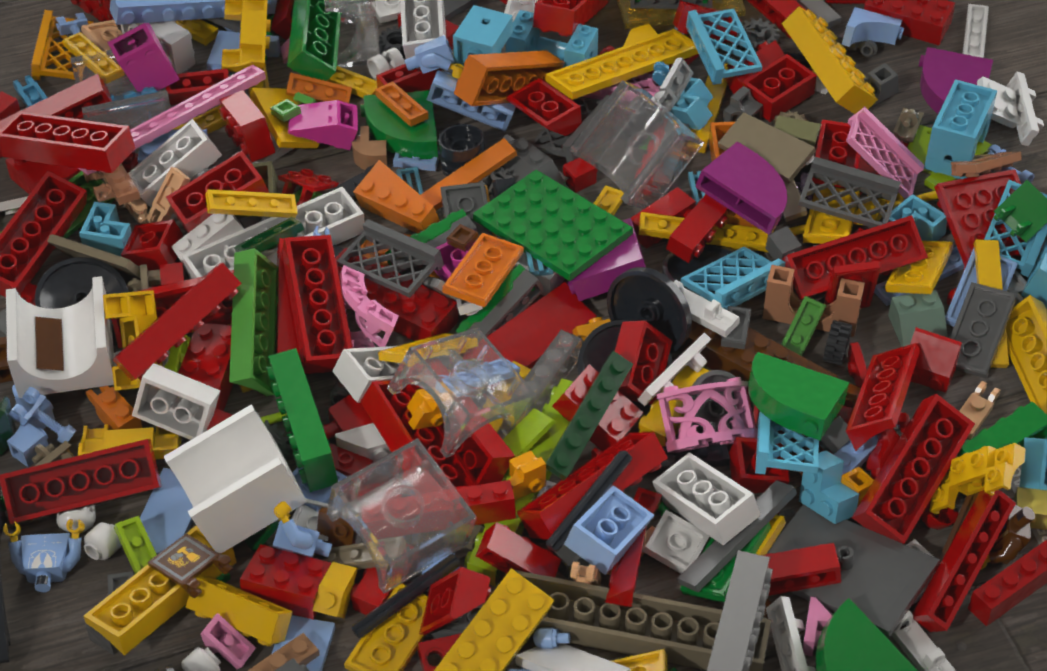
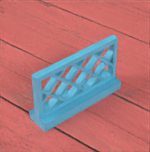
M735 9L699 15L696 10L688 11L686 28L713 85L721 84L722 78L762 71V64ZM731 16L733 21L729 23L722 20V18ZM708 20L713 22L714 24L711 27L706 24H703L702 21ZM717 25L727 28V30L723 32L715 28ZM732 30L739 33L740 35L737 38L735 36L730 35L729 32ZM714 34L721 38L719 41L711 39L710 35ZM724 39H726L728 41L733 42L734 44L731 47L726 44H723L722 42L724 41ZM737 45H740L745 47L747 50L746 52H743L735 48L737 47ZM720 48L728 53L724 56L717 53V49ZM731 54L741 57L738 62L729 57ZM746 59L753 62L754 65L748 66L743 64ZM724 64H730L735 68L725 70Z
M1008 180L998 207L1010 196V188L1017 190L1022 184ZM993 218L984 240H999L1000 256L1017 262L1016 268L1021 270L1020 274L1029 277L1047 235V224L1027 243H1020L1017 236L1013 237L1010 235L1012 229L1004 221H996ZM1003 223L1008 232L998 234L994 226ZM1010 236L1015 245L1005 247L1001 239ZM1018 249L1022 257L1021 260L1018 261L1011 258L1008 252Z
M742 247L682 277L681 283L711 302L713 299L720 302L721 307L727 310L728 306L735 307L766 291L771 265L785 267V262L779 258L771 262L750 249ZM724 265H735V267H729ZM708 273H720V275H713ZM723 273H726V274H736V276H734V275H723ZM693 281H704V283H695ZM707 281H710V282H720V284L707 283Z
M760 411L755 473L765 474L766 467L818 473L819 440L811 437L806 438L800 433L789 430L770 420ZM782 430L785 433L780 434L777 431ZM794 438L797 442L793 443L789 439ZM781 443L784 445V447L780 448L776 444ZM806 446L810 450L805 451L802 447ZM793 451L797 455L792 456L791 454H789V452ZM780 456V457H782V458L785 459V460L774 459V458ZM807 460L810 463H803L801 461Z

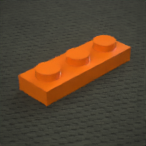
M290 72L285 95L295 96L296 92L314 98L317 102L339 100L349 103L352 87Z
M394 82L375 89L376 97L410 127L429 119L428 111Z

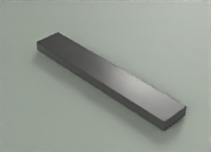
M776 480L756 500L761 515L725 545L715 540L677 578L680 585L699 592L738 553V550L740 551L797 494L795 487Z

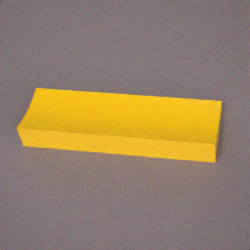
M1029 295L1013 307L1007 323L1008 354L1030 402L1033 401L1047 414V309L1042 301Z
M197 525L187 532V534L214 550ZM233 547L221 553L230 557V566L236 563ZM147 564L83 617L87 625L103 635L125 656L187 604L189 595L181 586ZM213 564L197 577L210 576L216 579L221 572Z

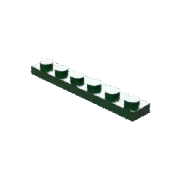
M615 351L610 353L547 459L546 469L563 481L568 477L633 363Z

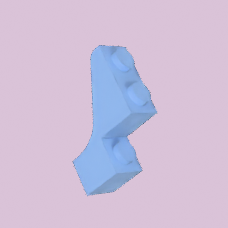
M14 384L12 390L16 403L23 406L29 412L34 405L18 397ZM45 398L39 409L55 420L52 411L53 405ZM33 416L30 417L24 426L20 424L17 432L7 440L11 455L25 466L30 467L34 463L32 458L37 455L34 447L38 444H42L44 447L48 446V435L43 430L47 425L43 424V422L41 423V421Z

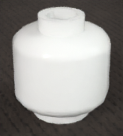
M101 522L84 537V550L94 560H106L121 547L114 524Z
M197 647L181 662V666L184 671H220L219 664L221 661L208 647L205 649Z

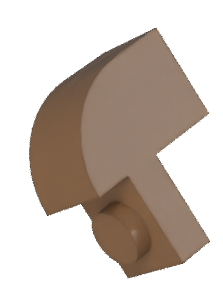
M360 126V135H356V141L352 142L355 164L361 169L366 170L369 166L376 164L380 160L388 167L386 140L370 141L369 126Z

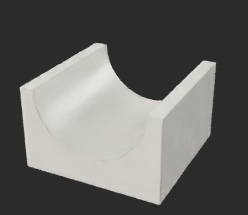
M102 276L92 278V289L82 301L65 308L49 309L38 307L21 298L16 288L6 289L7 362L19 398H23L22 396L29 387L35 388L41 395L114 385L112 367L115 366L112 360L114 358L112 320L105 318L103 295H106ZM35 316L62 319L64 371L37 369Z
M249 405L164 456L166 463L175 474L193 506L188 511L191 519L213 549L219 554L278 520L279 518L274 514V508L281 501H285L292 511L307 502L278 444L252 405Z

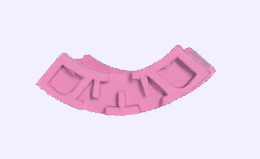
M343 265L339 280L345 311L346 309H353L355 311L356 322L361 331L350 332L352 348L375 347L374 343L379 347H385L399 315L387 310L375 299L370 301L364 284L365 274ZM381 331L386 332L383 339L377 333Z
M741 377L728 379L726 382L702 384L678 389V386H670L664 388L663 393L656 394L667 438V452L680 453L708 447L709 441L723 445L733 444L736 437L757 438L758 428H755L747 391L749 381H741ZM700 394V395L697 396V398H696L695 400H693L692 397L690 396V395ZM708 398L719 403L728 412L720 419L718 432H715L713 426L707 420L695 417L699 408ZM681 400L683 402L682 407H675L674 410L678 413H685L684 417H671L669 401ZM730 417L733 419L729 422L732 425V429L726 425V421ZM673 423H681L677 440ZM692 423L703 426V433H698L696 431L698 425L691 426Z

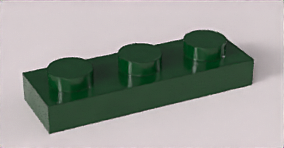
M291 217L235 246V252L255 248L261 253L265 250L274 249L278 246L280 238L296 237L298 233L303 231V224L301 221Z

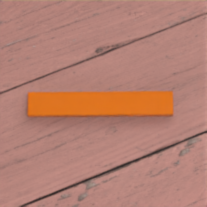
M503 138L423 192L421 196L433 205L435 210H438L443 206L440 187L477 183L516 157L517 152Z

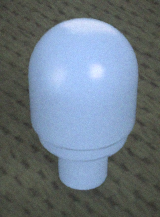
M542 627L535 631L533 641L539 648L554 649V647H559V643L569 644L570 633H559V629L554 627Z

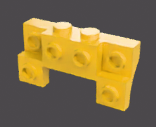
M225 0L224 19L241 21L239 49L222 50L221 69L228 68L229 72H239L253 64L264 70L265 49H269L270 37L266 36V32H270L271 20L267 19L268 0Z
M154 290L103 295L105 318H119L123 349L157 319ZM163 361L157 365L163 367ZM118 366L112 367L115 391L140 387L141 381L138 378L131 381Z
M104 424V428L88 429V426H84L82 440L78 446V456L144 439H151L155 459H165V455L181 445L182 436L156 426V432L154 427L109 430L108 424Z
M1016 443L999 449L992 446H984L981 449L952 459L951 466L931 498L930 512L937 515L941 509L946 507L954 509L959 492L969 496L984 490L985 493L992 496L995 490L1001 488L1011 489V481L1016 469L1025 463L1026 449Z

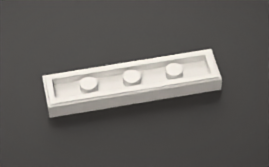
M968 4L962 54L984 58L989 6Z

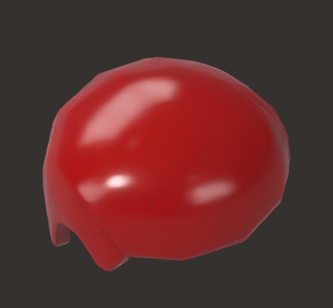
M929 501L920 518L927 527L940 530L953 525L959 513L946 507L941 509L939 514L936 515L930 512Z

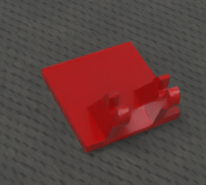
M301 169L298 172L288 171V174L278 176V180L285 182L282 194H293L297 184L303 186L297 206L310 201L314 192L331 189L339 185L338 182L331 180L330 176L313 174V171L310 169Z

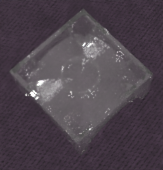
M324 0L325 12L341 13L340 22L346 23L356 30L349 46L338 55L337 66L343 68L367 65L369 58L380 54L375 0Z
M478 327L409 347L387 387L392 395L400 393L408 384H414L425 389L433 397L441 411L444 422V441L440 452L445 458L453 456L459 446L470 435L491 421L503 418L500 430L507 435L523 419L537 396Z

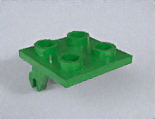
M1026 180L994 210L995 216L993 218L996 221H1004L1012 229L1010 232L1011 236L1015 237L1017 235L1027 243L1047 224V198Z

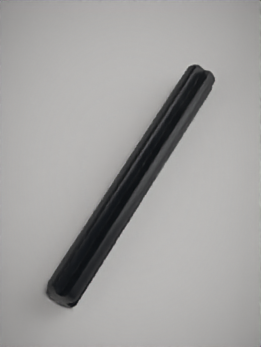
M619 451L547 540L546 545L550 550L558 552L562 548L573 525L608 491L632 461V456L627 451Z
M450 554L354 623L351 628L355 636L362 638L427 591L433 583L456 570L460 566L459 559L454 554Z

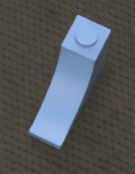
M855 7L846 26L841 45L850 47L853 43L867 40L895 45L896 40L901 39L904 27H900L902 20Z
M218 32L207 61L208 70L221 69L223 49H239L240 32ZM266 35L270 37L269 49H265V55L267 57H279L281 53L279 36Z

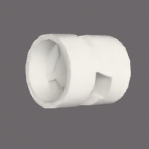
M395 47L383 52L382 55L378 54L367 60L368 70L374 80H376V75L405 64L402 54Z

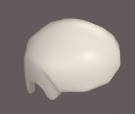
M95 505L66 510L61 515L58 512V526L64 531L69 532L66 528V523L69 519L73 520V530L78 528V521L82 520L85 524L83 532L87 531L94 525L96 520Z

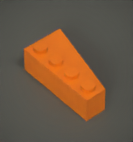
M378 160L353 191L362 208L417 234L427 229L432 223L440 221L434 206L380 160Z

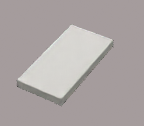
M559 643V647H554V649L536 646L515 656L516 665L530 671H631L628 667L563 643Z

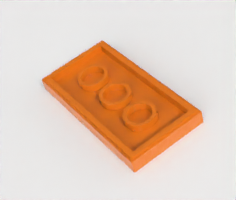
M482 233L442 286V293L486 307L522 256L524 247Z

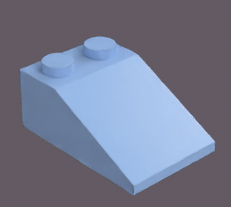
M613 485L573 525L564 545L591 565H595L599 571L606 575L653 519L654 514Z

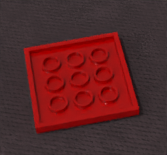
M1015 169L937 183L934 187L965 267L974 248L975 240H984L995 214L994 210L998 207L1008 180L1021 184ZM1010 188V195L1015 191L1014 189ZM1003 223L994 226L998 234L1008 232ZM1010 236L1001 239L1005 247L1015 245ZM1017 236L1020 243L1024 242L1019 236ZM1018 249L1008 252L1011 258L1021 257Z

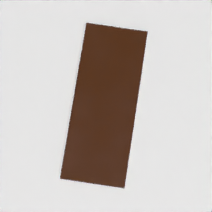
M35 316L37 369L64 371L62 319Z

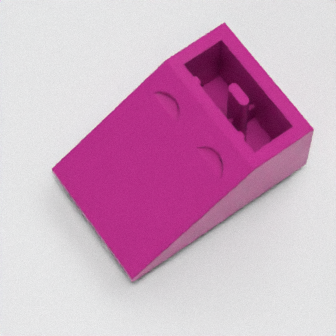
M143 23L107 42L116 60L137 92H141L144 87L150 88V86L159 91L180 80L150 23Z
M339 100L298 105L301 109V114L288 120V134L310 139L317 143L332 145L339 149L350 150L358 132L357 105Z

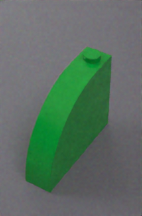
M429 91L406 92L428 111L429 119L411 127L377 98L376 95L364 96V104H360L361 117L366 118V126H369V134L373 141L386 140L387 151L393 154L395 152L399 153L403 157L412 158L413 156L420 157V159L438 157L433 104L427 101Z
M757 352L752 362L748 391L754 405L770 420L789 430L821 441L846 401L850 382Z
M850 598L834 612L820 634L816 650L817 671H918Z

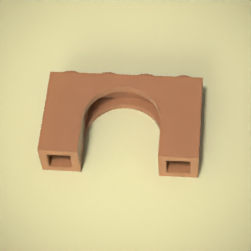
M771 265L766 286L763 319L787 324L792 323L802 303V300L793 291L795 269ZM841 278L837 299L826 305L816 329L829 332L833 320L852 324L851 337H854L865 283Z

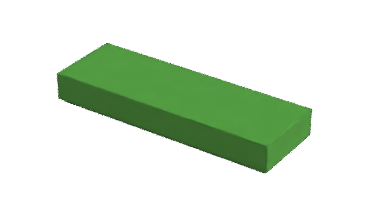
M805 296L781 345L803 356L826 305Z

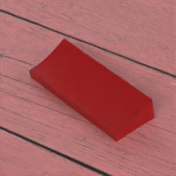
M910 215L788 254L781 260L785 262L786 268L795 269L793 284L799 299L802 300L805 296L811 297L827 292L833 266L879 261L881 266L879 274L925 260L928 256L913 216Z
M564 282L479 342L480 346L470 348L462 354L463 368L467 371L504 357L510 362L514 360L532 369L574 339L572 330L575 327L589 324V320L597 318V315L587 308L582 301H579L575 294H571L568 284ZM499 383L485 388L493 393Z
M917 343L872 356L846 429V433L855 451L873 436L896 427L920 353Z

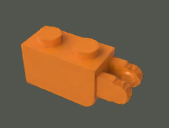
M109 386L99 387L101 391L99 395H96L92 389L86 391V396L95 406L98 417L104 424H108L109 430L143 428L141 419L132 416L134 408L118 391H115L113 386L111 388Z

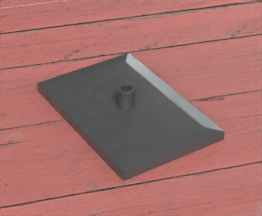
M804 504L768 551V553H778L817 546L819 544L834 543L840 564L842 583L792 591L790 593L810 601L811 597H816L826 609L835 612L850 598L887 637H890L940 565V559L848 520L834 524Z

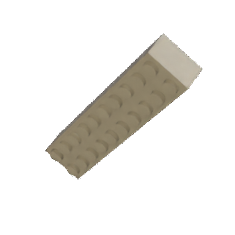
M514 570L554 599L553 606L531 636L539 628L554 627L559 629V633H570L571 644L632 656L665 649L667 663L702 670L708 669L723 610L634 593L631 607L605 603L610 588ZM763 618L760 622L757 643H755L754 657L749 671H763L771 619Z

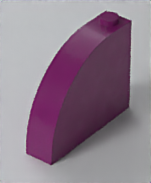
M927 47L925 55H921L919 67H922L920 89L923 98L939 114L955 79L977 85V81L981 77L990 78L993 60Z
M738 141L702 169L695 185L697 189L768 235L778 225L787 204V190L778 172L764 158Z
M631 218L625 219L623 222L633 227V235L571 281H568L571 294L576 293L579 301L608 292L612 282L628 269L646 267Z

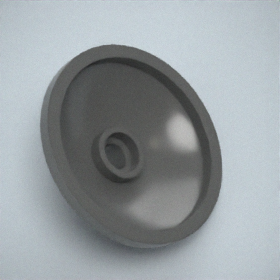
M712 370L699 376L692 386L726 382L728 379L735 378V376L726 371ZM700 394L690 395V396L692 397L693 400H695V399L697 398V396L700 395ZM708 398L699 408L695 417L707 420L713 426L715 432H718L719 421L728 412L719 403ZM732 417L726 421V425L730 429H732V425L729 422L733 420ZM696 424L698 425L697 427L700 429V431L703 433V426Z

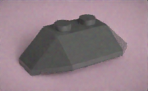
M523 137L509 142L516 150L517 156L502 165L504 170H509L516 183L534 170H538L567 188L565 181L550 157Z

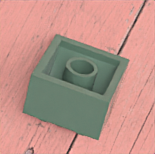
M933 290L932 294H908L892 297L888 316L901 347L910 345L916 327L948 338L944 306L936 290Z

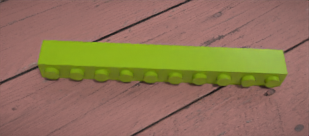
M563 378L558 386L553 387L550 395L551 400L549 404L545 403L542 409V413L553 418L556 423L528 450L532 451L537 458L542 457L545 463L569 424V421L552 407L573 383V381ZM546 469V480L549 481L552 473ZM539 491L532 492L515 500L516 519L498 521L497 523L508 526L511 531L521 536L525 527L517 511L536 499ZM492 522L484 524L483 532H478L475 539V547L472 552L469 551L467 553L464 565L469 570L491 577L489 585L496 587L503 572L476 557L485 531L496 523Z

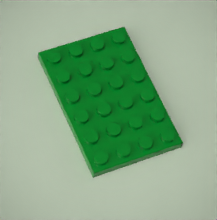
M534 170L473 213V220L505 241L523 246L524 253L527 251L531 254L532 258L538 259L543 265L569 281L633 235V227L538 170Z

